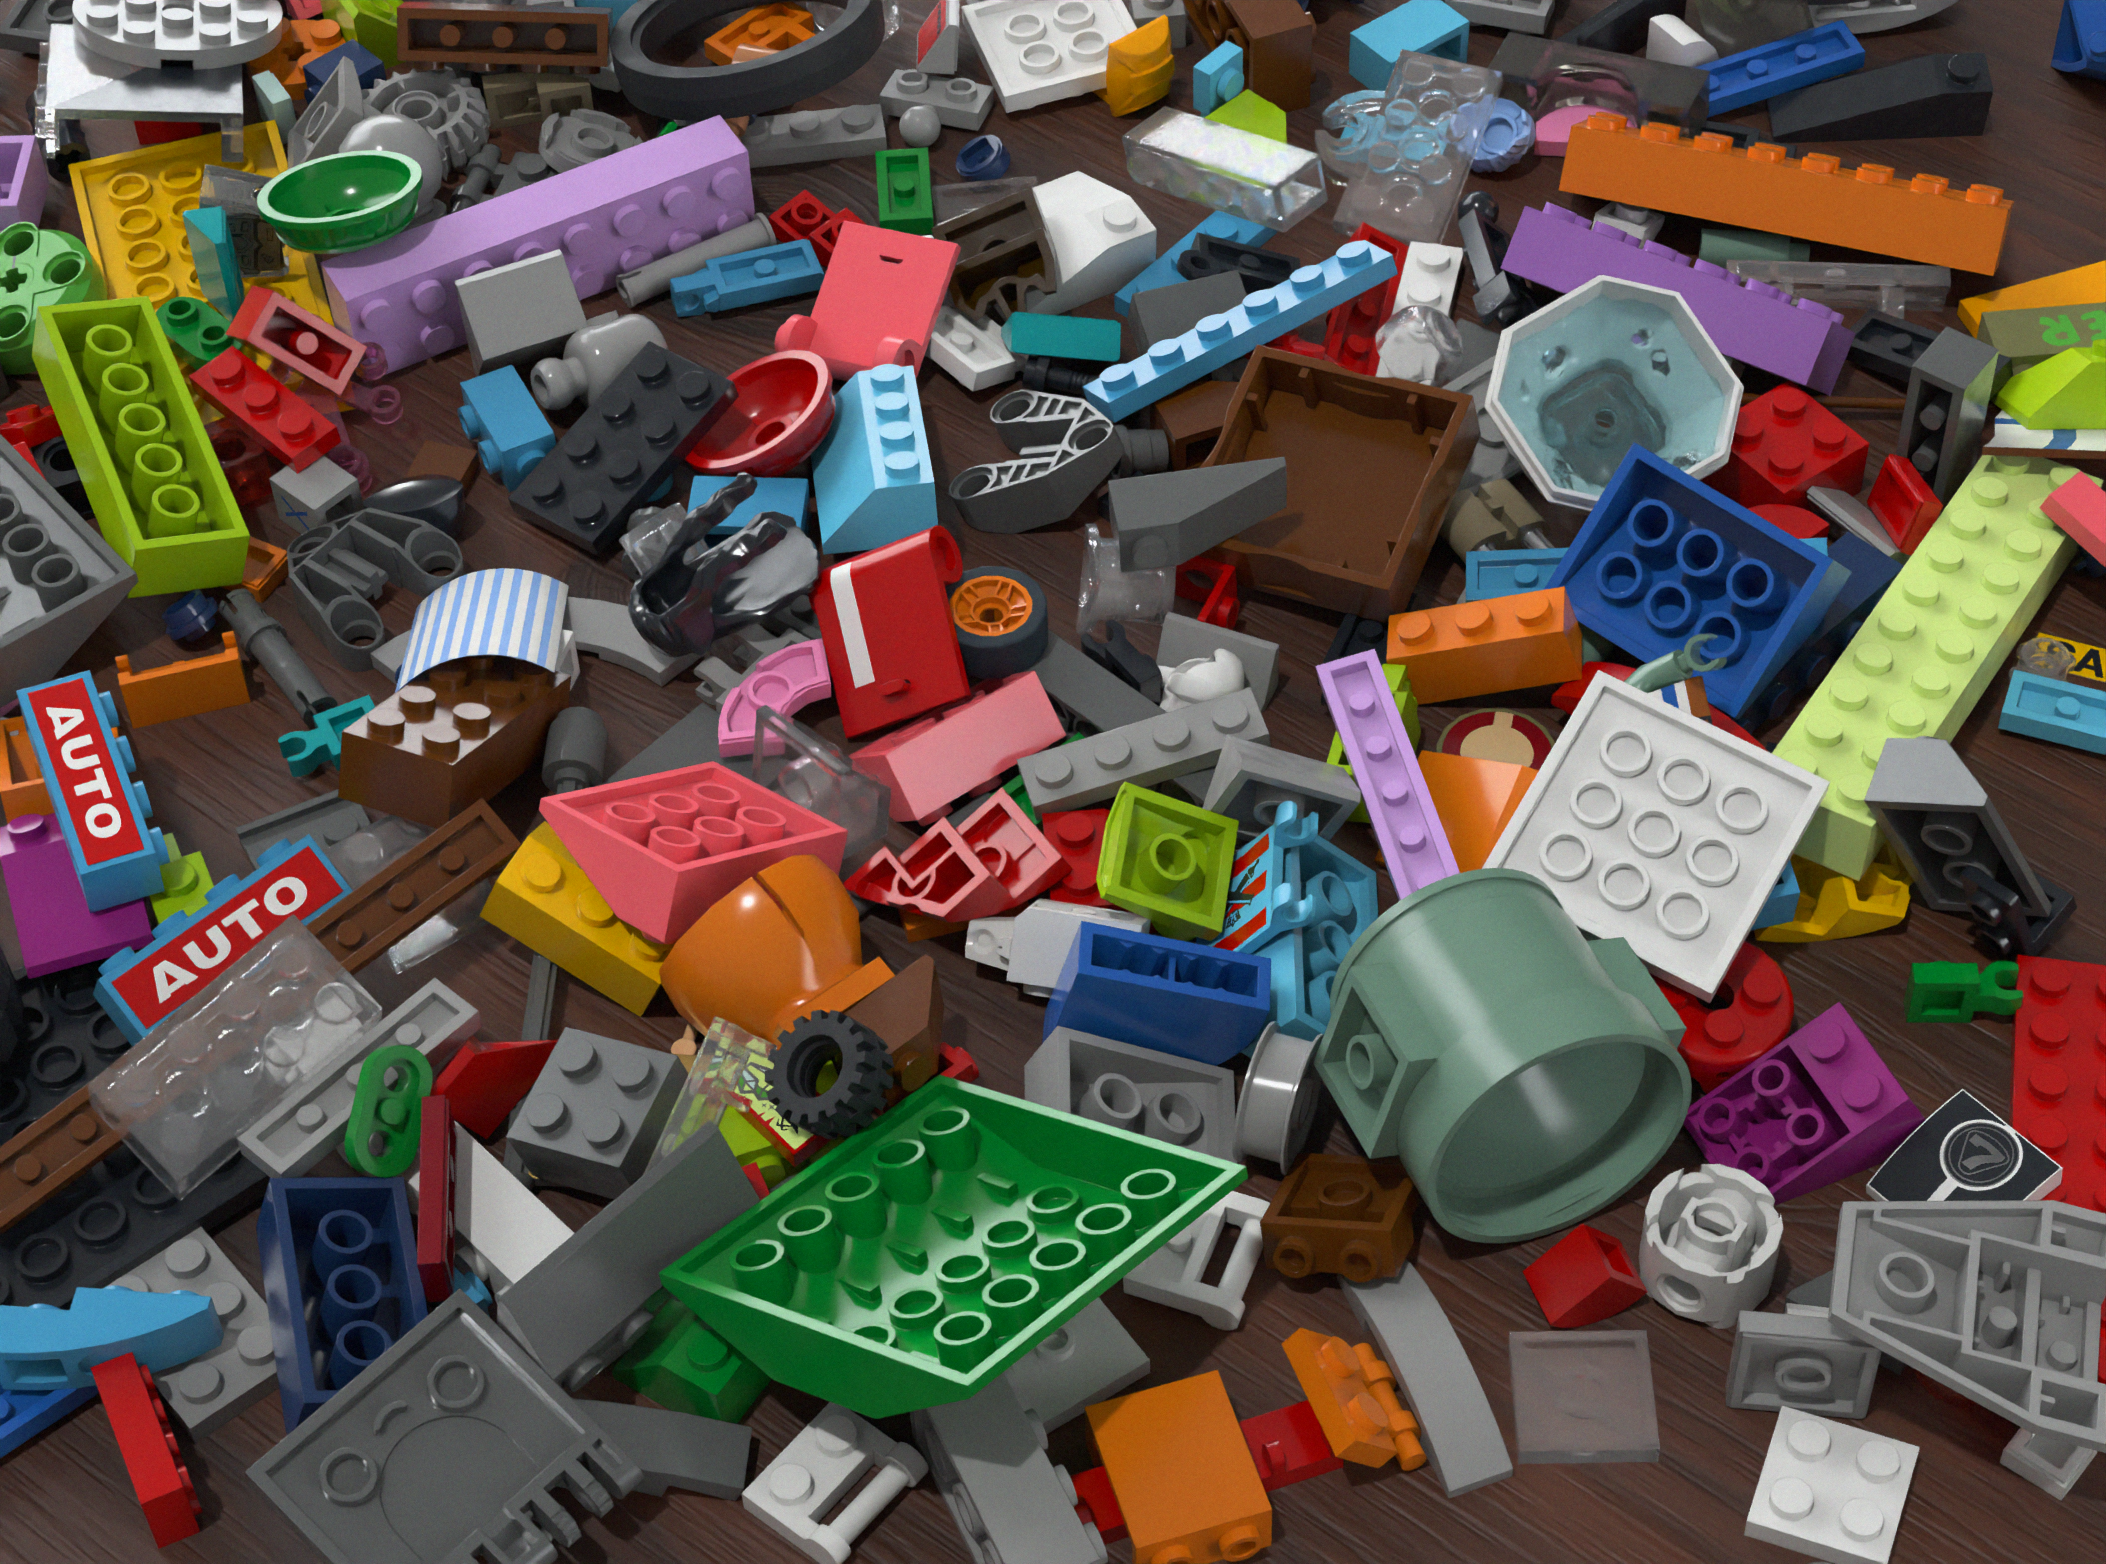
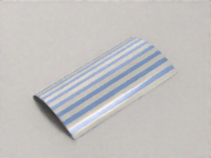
M509 568L472 572L442 585L426 597L416 609L395 693L423 671L440 663L466 656L501 655L535 663L555 673L569 586L544 574Z

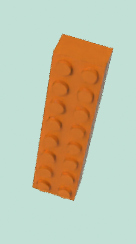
M1596 112V115H1588L1586 120L1571 125L1559 191L1990 276L1995 274L2000 264L2014 201L2002 199L2004 190L2000 188L1971 184L1967 192L1948 188L1949 179L1917 173L1916 177L1912 178V181L1893 178L1894 168L1871 163H1862V167H1857V171L1839 167L1841 158L1809 152L1808 156H1803L1802 160L1785 157L1786 147L1768 143L1755 142V145L1749 146L1748 150L1732 147L1734 138L1730 136L1702 132L1701 136H1695L1694 139L1679 137L1681 128L1678 126L1649 122L1648 126L1641 125V129L1627 126L1628 117L1606 112Z

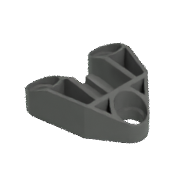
M1018 390L999 399L991 408L989 415L1003 443L1010 450L1019 453L1021 459L1008 460L1005 463L973 466L956 476L951 482L948 491L963 520L971 527L986 532L1016 534L1067 519L1114 468L1123 455L1125 448L1112 422L1085 399L1032 390Z
M367 508L312 528L295 538L287 548L289 578L299 616L344 669L352 672H365L375 669L370 653L387 643L381 617L365 599L369 597L374 600L378 599L383 594L381 586L387 581L399 588L404 587L425 599L444 584L466 575L460 547L453 538L423 520L373 508ZM447 567L454 570L448 576L428 574L432 569ZM360 636H369L375 639L368 646L348 644L350 640Z

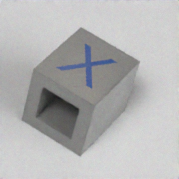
M321 456L298 474L286 465L281 471L269 478L279 519L300 534L317 526L364 510L358 479L325 456Z

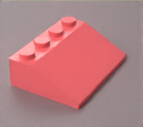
M714 761L543 797L540 799L539 804L541 814L616 916L641 930L642 936L647 940L666 945L675 944L715 903L750 877L763 888L782 911L783 907L756 876L758 872L792 855L815 854L839 877L848 835L847 829Z

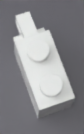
M1040 898L1017 917H982L970 920L965 946V958L1008 971L1007 981L1023 983V992L1027 994L1051 997L1081 921L1149 934L1151 920L1136 913Z

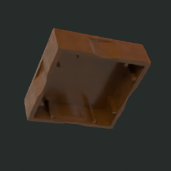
M1257 344L1226 410L1225 422L1219 440L1200 468L1285 457L1287 507L1197 556L1236 566V580L1239 586L1389 624V615L1405 612L1481 436L1473 396L1397 377L1362 375L1344 369L1333 362ZM1187 570V571H1186V572H1190V573H1194V574H1198V575H1201V576L1208 577L1206 574H1204L1203 572H1200V571H1198V570Z

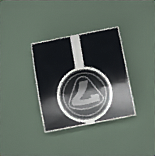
M1961 1089L1930 1115L1893 1152L1867 1183L1866 1193L1875 1201L2041 1200L2061 1184L2063 1168L1972 1095Z

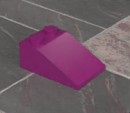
M55 813L44 816L26 814L13 819L7 826L0 827V860L24 965L29 979L108 958L129 946L132 950L144 948L154 941L145 897L93 913L89 912Z

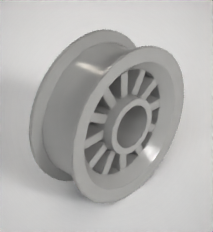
M1272 1021L1267 1025L1251 1058L1239 1099L1232 1143L1235 1162L1242 1163L1248 1155L1279 1163L1281 1173L1286 1176L1297 1154L1303 1153L1314 1123L1324 1083L1313 1064L1324 1034L1317 1035L1312 1042L1282 1034L1278 1022Z

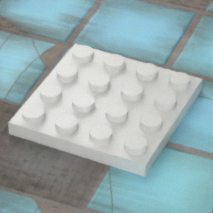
M1598 670L1482 869H1514L1537 877L1553 891L1563 906L1564 911L1570 916L1586 941L1624 937L1649 973L1710 1003L1823 801L1830 782Z

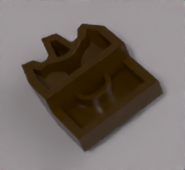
M1031 186L931 228L934 239L957 243L961 247L948 288L954 305L975 321L982 318L997 303L1007 320L1014 312L1027 313V293L1040 290L1046 296L1057 293L1056 251L1037 195Z

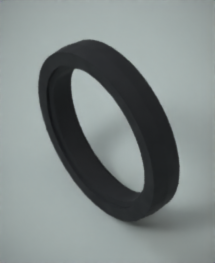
M638 0L619 18L612 30L610 47L614 72L626 99L638 109L651 115L674 120L704 121L720 115L723 119L759 114L812 97L840 83L860 69L872 58L883 41L885 34L883 6L881 0ZM783 2H818L845 9V12L834 23L815 36L788 49L762 58L731 65L703 68L673 67L650 60L661 47L681 33L708 20L734 11Z

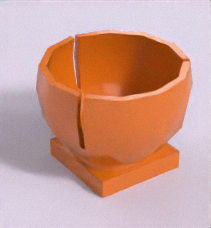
M815 854L792 855L757 873L756 878L779 901L783 907L782 911L763 888L750 877L715 903L675 943L660 967L661 985L677 1012L708 1040L742 1048L757 1036H760L774 1050L779 1051L782 1043L777 1038L783 1030L792 1033L795 1030L793 1021L800 1016L811 1020V1012L816 1010H823L827 1013L834 1010L844 1014L895 976L880 957H877L865 966L862 964L859 912L838 875Z

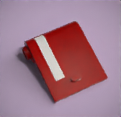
M935 525L822 569L818 580L814 583L815 589L808 593L811 608L818 618L847 739H854L971 696L945 586L960 580L963 572L962 557L953 536L940 525Z

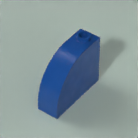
M1081 921L1045 1010L1042 1044L1057 1026L1216 1066L1229 1060L1247 1047L1263 1026L1270 1011L1271 958Z

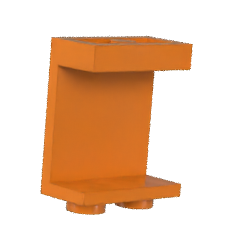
M1218 1370L1084 1407L1086 1445L1093 1465L1103 1464L1132 1543V1564H1209L1223 1559L1236 1562L1255 1555L1261 1548L1271 1546L1272 1507Z

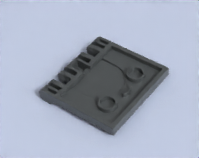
M460 1288L244 1472L245 1483L324 1564H479L475 1558L480 1553L488 1564H552L558 1558L557 1551L549 1539L524 1515L529 1509L539 1524L554 1539L563 1544L564 1547L567 1546L569 1548L582 1536L580 1534L581 1531L578 1529V1525L573 1517L563 1510L548 1494L549 1491L563 1480L571 1494L586 1510L596 1515V1517L602 1518L614 1507L611 1496L606 1491L618 1499H623L644 1480L643 1473L636 1462ZM583 1461L589 1469L590 1473L581 1465Z

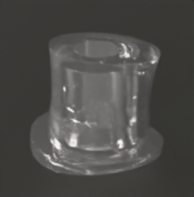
M1085 523L1076 632L1078 634H1090L1093 632L1098 621H1109L1111 619L1163 627L1167 613H1172L1174 607L1176 565L1121 573L1114 538L1100 537L1096 523Z

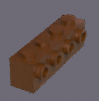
M404 2L397 7L398 61H413V68L422 70L445 69V62L465 63V70L496 71L497 64H517V71L524 73L549 72V65L569 66V73L600 74L601 67H608L613 61L610 47V37L613 30V8Z

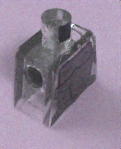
M205 164L199 197V209L222 206V209L226 211L242 278L284 276L289 273L293 249L277 237L276 231L271 224L261 217L257 205L259 192L273 178Z

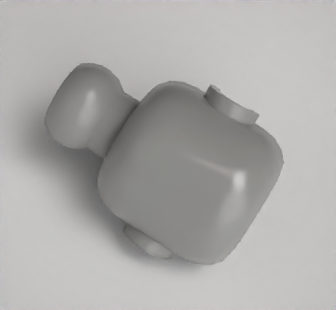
M617 310L586 320L588 326L577 330L566 342L563 360L545 358L539 361L531 370V385L536 399L546 409L562 410L568 407L574 398H577L588 409L648 341L669 350L664 336L657 325L644 315L625 314L619 316Z

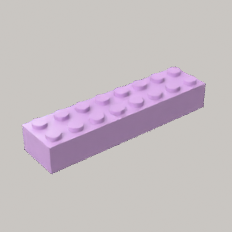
M717 115L401 232L369 248L353 253H345L320 262L335 328L367 346L355 369L363 383L467 344L468 341L454 284L455 280L560 249L580 301L616 287L615 278L617 275L628 273L753 221L755 209L748 150L724 119Z

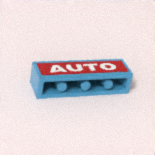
M90 670L17 690L26 731L89 912L93 913L165 891L159 866L170 863L168 851L160 828L147 829L144 819L152 817L153 813L143 781L131 783L127 773L136 771V766L126 735L117 738L113 736L111 728L120 726L110 692L106 691L98 694Z
M310 834L293 845L287 838L277 842L257 858L256 862L260 866L259 869L241 881L236 874L223 879L204 895L208 902L207 905L189 917L184 910L174 913L151 932L156 939L137 953L130 946L126 947L99 967L98 971L102 974V977L97 981L93 996L134 1049L353 891Z

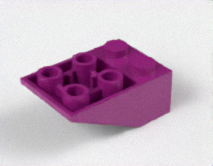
M1838 1002L1691 1105L1683 1124L1710 1164H1721L1745 1171L1768 1188L1775 1199L1774 1206L1877 1166L1890 1157L1926 1119L1843 1005Z

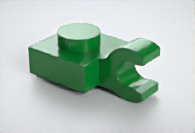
M1948 961L1912 963L1903 1001L1906 1023H1971L1974 1011H1988L1999 1015L2015 1014L2016 1010L2021 1008L2023 991L2004 990L1999 986H2015L2019 972L2018 964L2010 961H1997L1988 965L1979 974L1977 963H1951Z

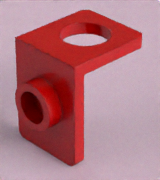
M1195 556L1180 565L1171 566L1174 594L1205 603L1197 620L1232 630L1236 624L1240 608V602L1237 597L1236 566L1201 556ZM1198 570L1203 572L1213 581L1214 588L1204 589L1196 586L1188 579L1186 571Z

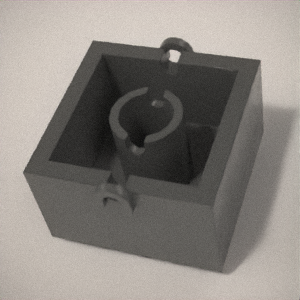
M565 1027L506 1138L533 1177L615 1200L671 1153L668 1151L670 1145L676 1148L684 1142L682 1135L702 1096L677 1055Z

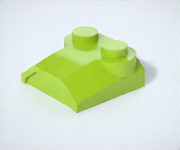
M1124 782L1120 786L1105 824L1096 875L1101 898L1150 919L1155 929L1166 938L1187 942L1200 937L1212 941L1222 932L1239 821Z

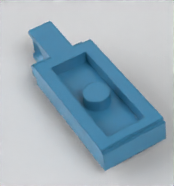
M806 238L705 260L706 267L694 274L671 278L670 291L677 317L703 315L706 311L718 312L719 310L744 307L750 304L819 290L824 279V272L810 240Z

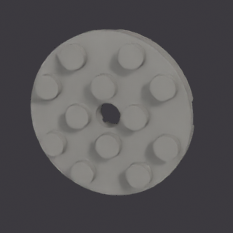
M74 0L72 4L73 31L77 39L84 46L112 60L148 68L161 69V59L193 60V70L241 64L270 52L278 45L282 38L283 11L277 0Z

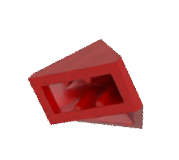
M472 1035L460 1046L434 1077L430 1096L445 1095L446 1099L450 1101L453 1118L485 1139H488L538 1079L559 1039L481 1042Z

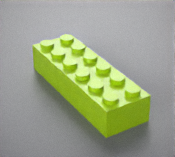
M149 296L38 306L32 358L105 542L137 574L139 582L127 594L128 599L242 584L250 534Z

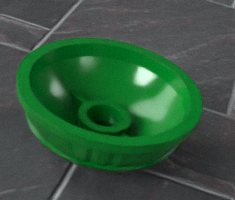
M379 150L338 153L304 162L280 173L261 189L257 197V205L261 217L271 224L276 231L277 237L290 248L311 254L353 253L392 238L411 223L418 209V193L423 184V175L420 165L414 159L400 153Z

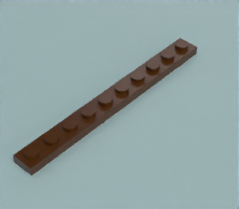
M483 798L479 799L0 1147V1235L508 863L522 844Z

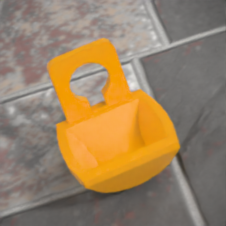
M1165 14L1109 44L1106 65L1107 88L1092 92L1109 104L1112 116L1118 117L1137 111L1158 101L1170 92L1171 77L1174 75V55H1172L1171 29L1168 17Z

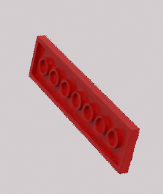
M2017 955L2016 963L2018 964L2019 972L2013 990H2022L2023 1000L2021 1008L2017 1009L2015 1014L2012 1015L2009 1126L2063 1168L2061 1184L2041 1200H2054L2106 1214V965ZM2106 1297L2101 1304L2097 1382L2106 1384Z

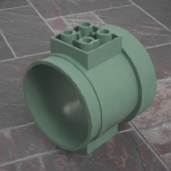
M1506 868L1478 869L1443 878L1415 891L1380 915L1358 937L1347 952L1335 975L1330 995L1331 1018L1313 1064L1369 1159L1399 1155L1406 1172L1434 1218L1444 1229L1459 1238L1480 1243L1518 1242L1556 1232L1589 1217L1615 1201L1640 1181L1666 1153L1684 1123L1691 1101L1692 1083L1688 1066L1677 1051V1048L1687 1027L1624 937L1586 941L1570 916L1564 911L1563 906L1553 891L1542 880L1531 874Z

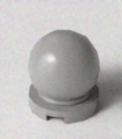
M374 114L353 125L341 143L338 153L365 150L396 152L414 159L421 167L423 184L418 193V209L411 223L401 232L447 216L446 204L438 199H434V196L441 187L443 160L437 141L419 122L405 115Z

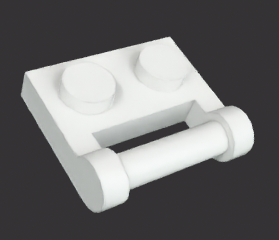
M1231 1191L1123 1277L1124 1293L1202 1316L1208 1324L1218 1329H1236L1245 1310L1242 1297L1263 1249L1260 1221L1270 1203ZM1225 1222L1240 1226L1242 1230L1218 1288L1200 1283Z
M829 1402L741 1493L743 1506L820 1564H842L851 1554L849 1545L905 1486L914 1487L928 1473L929 1467L922 1455L912 1446L904 1442H895L850 1409ZM874 1464L882 1469L829 1526L824 1524L818 1525V1522Z

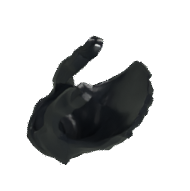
M739 472L732 483L712 494L706 503L691 511L684 519L681 528L676 531L669 541L660 560L645 572L641 578H638L633 585L628 604L631 622L641 637L653 649L665 656L680 657L691 653L702 656L709 650L712 641L731 635L748 626L767 622L773 615L790 606L799 596L811 593L815 589L814 583L818 580L821 572V557L815 544L797 526L794 517L775 511L761 512L755 515L738 533L687 562L683 561L688 548L698 543L713 527L723 522L738 504L754 494L758 484L757 480L750 474Z

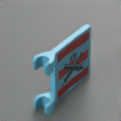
M1285 801L1278 806L1274 824L1233 856L1222 932L1212 941L1197 937L1196 944L1251 954L1279 932L1304 927L1314 921L1316 896L1309 894L1304 900L1294 901V886L1289 883L1282 884L1283 849L1309 843L1317 837L1318 813L1311 812L1306 818L1296 819L1297 804L1295 802Z

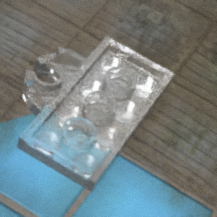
M1402 49L1385 91L1362 90L1344 95L1329 105L1322 113L1323 126L1332 130L1340 127H1350L1356 130L1354 134L1343 139L1332 137L1326 130H1315L1316 152L1321 164L1322 174L1334 184L1346 187L1333 218L1334 232L1352 236L1362 222H1365L1407 246H1410L1411 241L1441 245L1502 89L1503 72Z

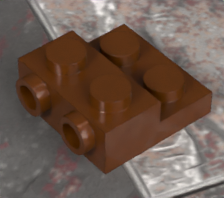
M1298 1153L1260 1221L1266 1268L1278 1269L1282 1274L1291 1278H1301L1319 1272L1340 1273L1348 1279L1360 1283L1383 1277H1397L1414 1242L1411 1217L1422 1197L1406 1172L1400 1158L1380 1157L1369 1159L1367 1156Z

